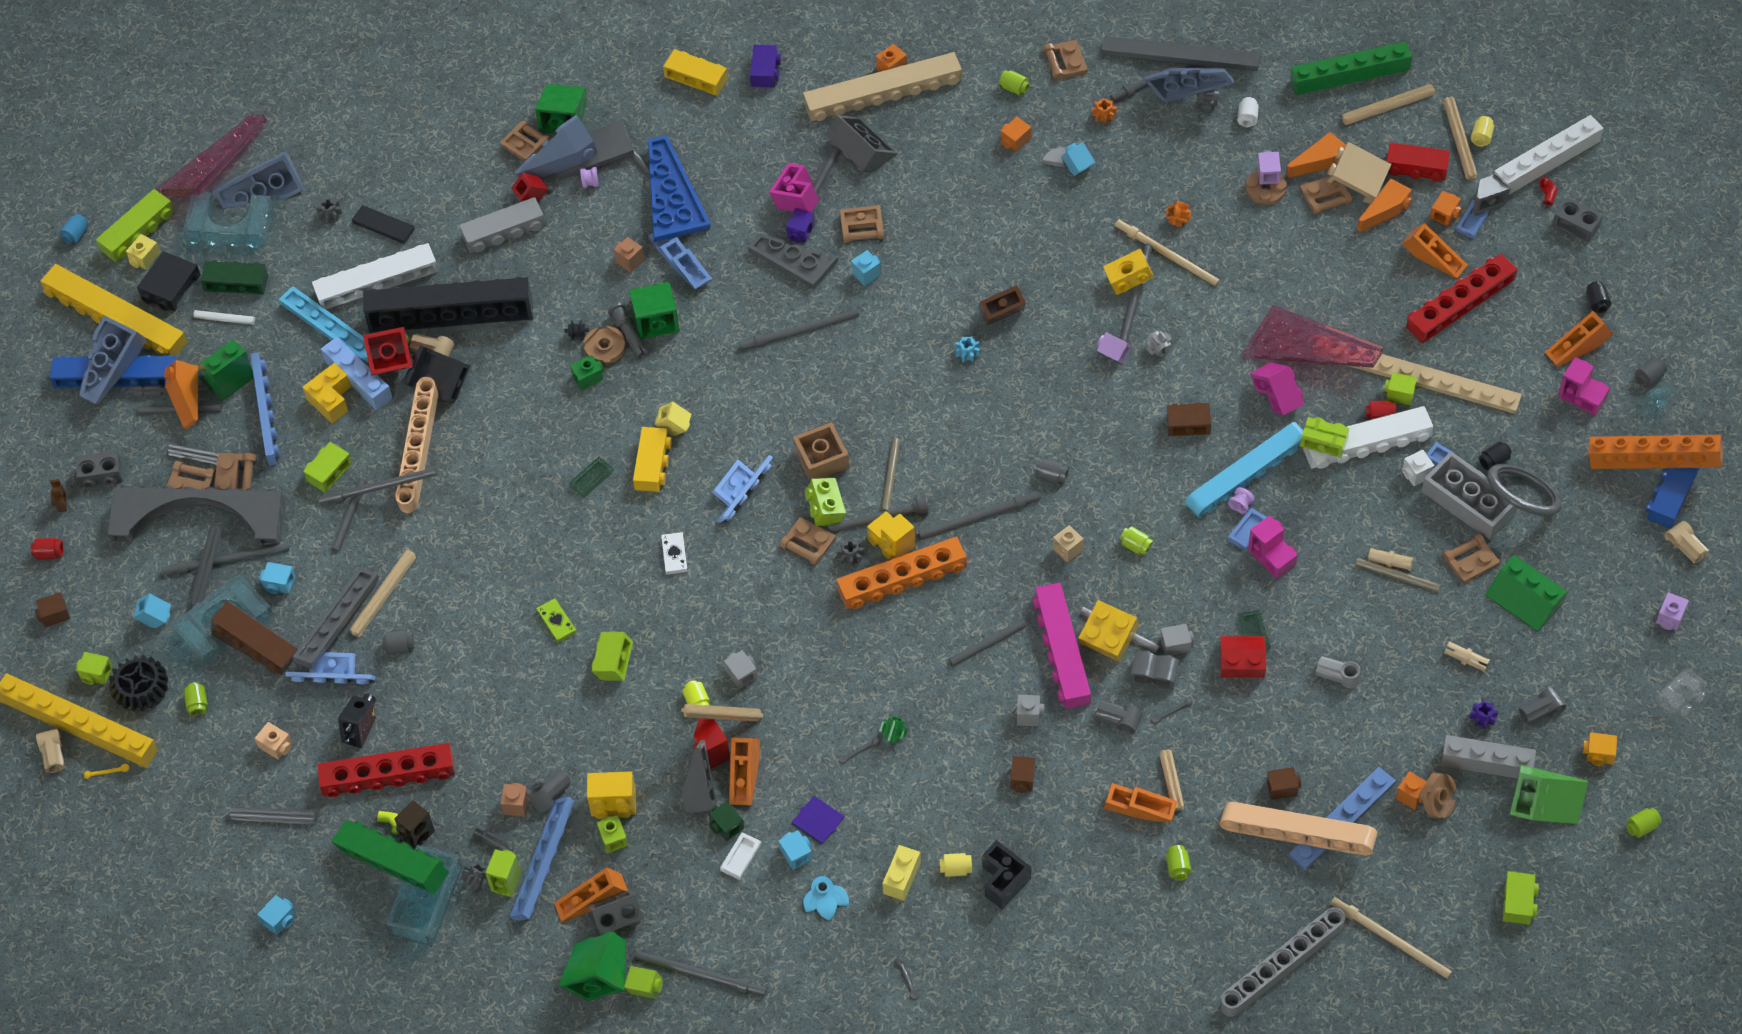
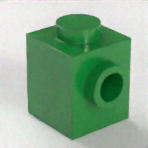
M593 355L570 365L572 376L581 390L603 380V365L600 361L596 362Z

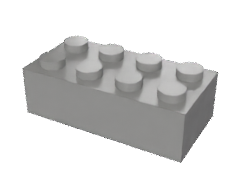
M1451 451L1424 478L1422 492L1488 540H1491L1517 512L1515 506L1502 499L1492 489L1487 476Z

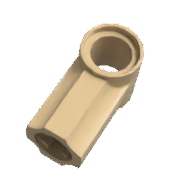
M416 333L411 339L410 350L415 352L421 345L449 357L455 344L445 336H439L436 339Z
M1681 521L1665 532V539L1669 540L1674 545V548H1679L1694 564L1701 561L1709 552L1694 536L1692 527L1685 521Z
M58 728L36 734L38 747L42 753L47 773L58 772L65 768L61 749L63 745L60 741L61 734Z

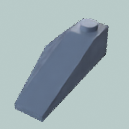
M1172 68L1145 76L1144 78L1163 102L1177 100L1234 84L1233 78L1225 69Z
M577 115L555 130L557 134L550 141L546 140L542 144L544 147L537 154H532L515 171L518 178L522 173L537 175L543 178L582 164L598 153L593 139Z
M284 151L213 191L222 208L247 205L250 200L260 199L261 203L267 202V198L279 196V200L287 199L304 190L294 164L288 153Z

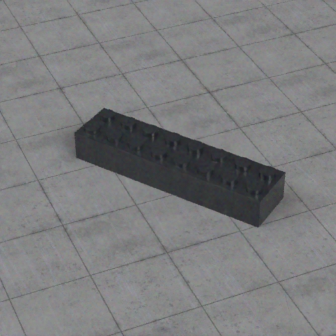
M528 277L487 281L476 280L463 283L415 285L412 287H393L391 289L363 291V312L369 333H377L404 327V330L533 320V299Z

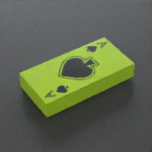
M555 598L536 608L557 643L577 633Z

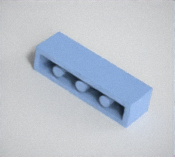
M334 338L321 348L324 362L329 366L335 362L348 374L351 387L376 411L392 399L389 385L378 375L371 376L370 368L339 338Z

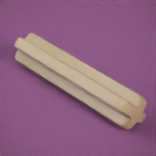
M1169 749L1162 750L1160 752V759L1170 799L1178 801L1175 811H1181L1184 809V803L1172 751Z

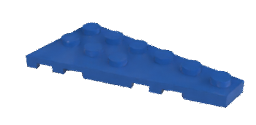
M668 136L648 139L653 242L710 229L711 223Z

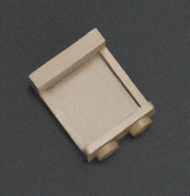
M1348 142L1344 148L1340 147L1335 155L1337 161L1335 164L1332 163L1327 172L1330 175L1327 182L1332 183L1333 180H1336L1364 195L1363 202L1371 204L1377 197L1391 164Z

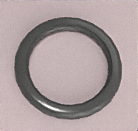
M1496 464L1487 472V480L1492 489L1502 499L1520 510L1538 516H1553L1562 508V500L1556 490L1544 479L1526 469L1510 464ZM1499 474H1509L1527 480L1541 489L1552 504L1550 506H1540L1522 500L1508 491L1501 484L1497 476Z

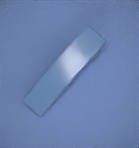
M653 233L648 235V240L694 290L712 281L710 275L689 248L686 249L677 237L653 242Z

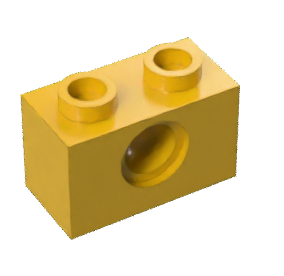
M1141 248L1103 266L1110 284L1117 295L1154 278Z

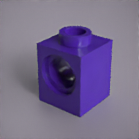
M795 208L786 226L787 237L794 242L802 241L806 243L809 237L807 235L811 233L815 225L814 213Z

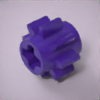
M1482 700L1478 705L1473 704V711L1470 712L1469 718L1475 719L1474 726L1481 725L1486 729L1488 724L1495 725L1498 711L1493 709L1494 703Z

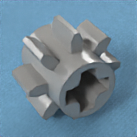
M1155 331L1148 336L1146 343L1148 347L1146 349L1151 355L1165 356L1171 350L1172 344L1170 341L1172 339L1167 332L1163 334L1162 332Z

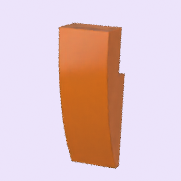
M1112 783L1103 809L1143 820L1171 822L1178 801L1138 787H1134V790Z

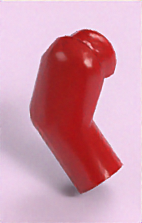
M1542 177L1539 180V185L1545 194L1543 204L1553 206L1558 192L1557 187L1549 178Z

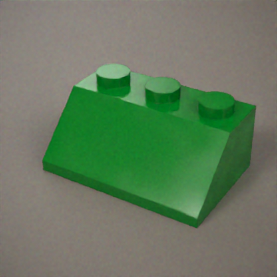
M1513 555L1500 569L1485 595L1539 632L1564 604L1567 591Z

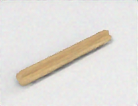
M1432 84L1344 113L1342 120L1345 125L1433 96L1435 89Z
M1452 96L1446 97L1443 104L1467 180L1475 179L1477 172L1455 99Z
M406 550L349 629L353 636L360 637L416 559L415 553Z
M685 704L684 708L681 709L684 717L752 722H759L760 718H763L761 710L756 708Z

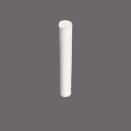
M194 311V318L251 325H254L255 317Z

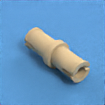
M1373 548L1370 549L1368 561L1387 565L1386 567L1388 568L1393 566L1409 571L1412 569L1414 557L1395 554V551L1390 550V552Z
M1451 641L1448 642L1447 646L1455 651L1453 652L1446 648L1444 651L1445 655L1447 654L1462 661L1461 664L1463 665L1468 664L1485 672L1487 667L1479 664V661L1488 665L1490 659L1472 652L1473 649H1465Z

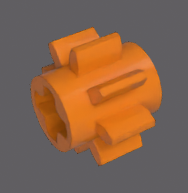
M1104 98L1098 102L1095 101L1094 108H1092V116H1096V122L1102 121L1106 124L1109 120L1114 121L1117 107L1113 106V101Z
M1175 201V205H1169L1166 210V217L1169 219L1168 223L1178 227H1182V223H1188L1191 218V211L1188 209L1189 205L1179 201Z

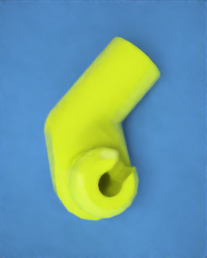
M379 811L377 821L390 823L393 826L392 833L399 834L394 820L398 814Z

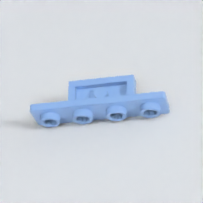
M771 455L767 456L754 472L739 460L732 465L712 491L716 497L728 505L717 522L721 523L725 519L729 521L736 512L734 510L737 504L740 506L748 496L745 493L748 489L753 490L760 481L757 479L760 474L764 475L771 467L769 464L773 458Z
M325 652L314 668L310 669V673L286 672L285 674L286 677H291L292 682H304L305 678H313V682L326 683V679H335L334 683L348 684V680H356V684H369V680L375 681L376 677L374 675L355 674V653Z

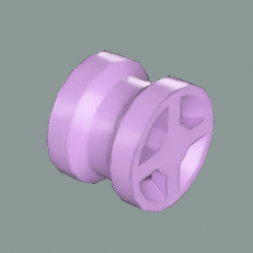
M592 167L591 170L580 169L583 189L588 188V186L599 187L596 167Z
M1239 487L1234 492L1235 496L1229 499L1228 505L1231 509L1241 514H1246L1249 509L1248 506L1253 504L1255 497L1249 490Z

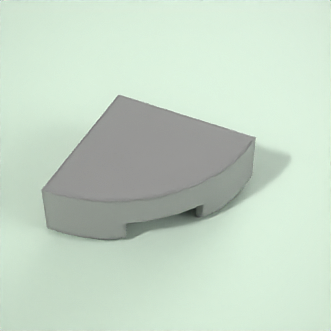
M1065 147L1049 151L1043 158V164L1062 167L1064 160L1061 156L1066 152Z

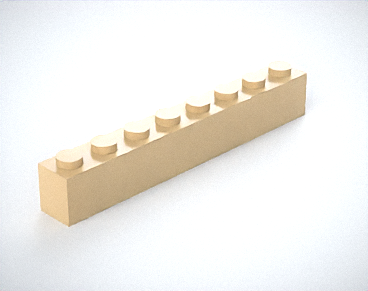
M955 52L803 92L804 105L811 121H822L826 117L843 115L851 110L859 111L866 106H878L888 100L896 101L903 96L918 95L925 90H937L940 86L948 84L955 85L962 81V69Z

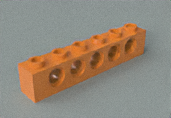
M1721 435L1590 437L1588 455L1591 469L1722 468L1723 445Z
M956 536L836 579L837 589L846 609H858L866 602L880 601L884 596L891 593L894 595L900 594L905 588L911 586L919 587L925 581L931 579L939 580L947 573H959L964 567H967V556Z

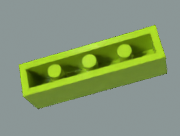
M153 189L96 239L99 250L115 262L127 256L126 250L140 234L147 236L149 233L155 232L159 224L171 218L174 212L171 201Z

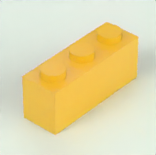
M676 49L673 50L663 66L666 78L718 96L728 80L727 68L722 65L708 62L703 58H698Z
M642 427L633 477L635 490L660 492L661 485H665L666 473H663L664 467H668L669 456L666 455V451L671 449L672 438L668 437L666 428Z

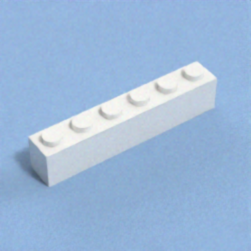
M1589 115L1496 169L1494 175L1511 188L1510 195L1599 143L1603 127Z
M429 243L403 252H397L385 258H379L376 261L362 264L346 271H340L328 277L320 278L313 281L312 284L320 306L324 309H329L362 298L363 291L389 289L437 273L438 268Z
M1425 406L1347 426V428H1350L1349 436L1342 458L1303 448L1311 469L1316 467L1323 469L1331 463H1345L1350 458L1357 456L1358 458H1364L1369 453L1376 451L1382 453L1394 446L1405 447L1410 442L1417 440L1424 442L1432 437L1433 424Z

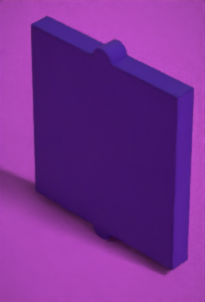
M813 796L805 807L800 808V813L791 823L823 844L832 832H836L835 828L845 816Z

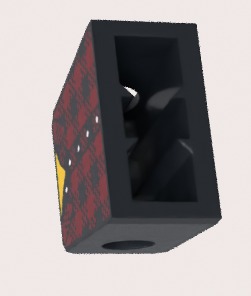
M367 693L364 694L363 698L353 696L339 715L338 723L342 743L362 749L376 719L374 709L376 698L373 695ZM355 726V730L353 733H356V735L354 738L349 737V735L353 727Z

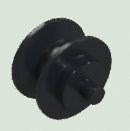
M571 320L568 328L564 329V333H568L572 341L575 336H579L583 340V336H586V332H589V328L585 327L582 320H580L579 324H574L573 320Z

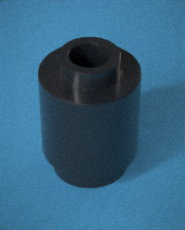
M1600 281L1590 283L1586 287V296L1591 310L1598 313L1606 312L1612 304L1606 286Z
M1498 441L1482 451L1479 456V462L1485 470H1489L1496 464H1503L1510 460L1511 449L1508 444Z

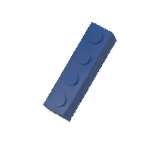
M1665 468L1661 477L1664 481L1662 484H1657L1653 494L1656 498L1655 500L1650 499L1647 505L1646 512H1649L1647 520L1671 529L1700 468Z

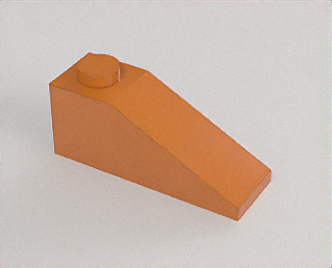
M1329 132L1287 165L1286 176L1292 178L1329 169L1332 163L1335 164L1337 161L1335 155L1340 147L1344 148L1345 144Z
M1390 179L1359 218L1357 230L1362 232L1400 214L1403 209L1407 210L1412 203V189Z
M1425 223L1411 230L1401 243L1413 256L1455 279H1458L1468 265Z
M1592 311L1545 353L1559 367L1574 360L1575 357L1578 358L1597 349L1613 333L1597 314Z
M175 360L164 371V378H166L165 387L183 428L188 429L198 421V366Z
M731 738L730 805H752L759 766L760 739Z
M606 867L554 902L561 922H565L591 912L589 905L628 891L622 874Z

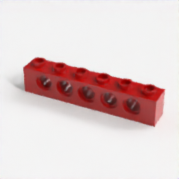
M1501 253L1496 257L1489 258L1483 266L1473 269L1467 277L1459 279L1454 286L1444 289L1438 297L1428 300L1419 310L1412 311L1407 317L1406 328L1423 344L1516 280L1518 269Z
M450 743L317 764L320 790L323 796L330 798L337 797L340 793L358 794L365 789L377 791L383 789L384 786L402 787L408 782L425 783L428 779L437 778L445 780L455 775ZM435 763L433 766L427 767L428 764ZM409 766H412V767H413V768L410 769V770H404L405 768H407V767H409ZM391 770L389 773L383 774L384 771ZM363 774H369L366 777H361V775ZM342 777H347L343 781H338Z

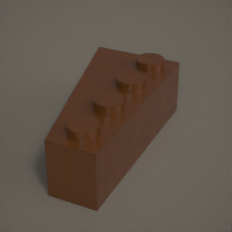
M226 601L211 619L212 636L244 653L252 660L265 665L271 673L276 674L277 672L282 675L293 662V655L298 648L229 601Z

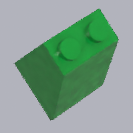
M547 84L535 108L539 132L557 134L555 130L575 115L582 122L588 99L586 88Z
M669 282L629 290L640 340L680 332L677 309Z
M234 339L200 362L198 369V378L221 401L254 379L247 353Z
M605 932L601 936L589 937L584 941L575 943L559 986L586 1001L625 991L626 940L614 932Z

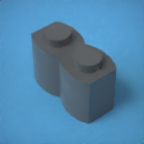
M1147 650L1137 651L1135 653L1130 682L1173 690L1179 660L1171 655L1157 656Z

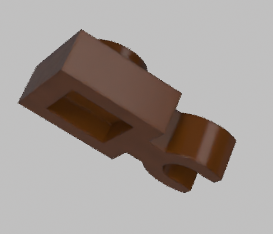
M59 479L50 480L52 485V506H56L58 512L67 511V498L63 485Z

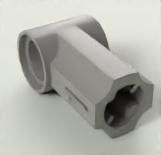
M1322 656L1317 664L1315 675L1339 682L1344 687L1351 689L1357 687L1360 683V666L1355 662L1342 663ZM1347 674H1353L1354 676L1348 677V676H1346V675H1347Z

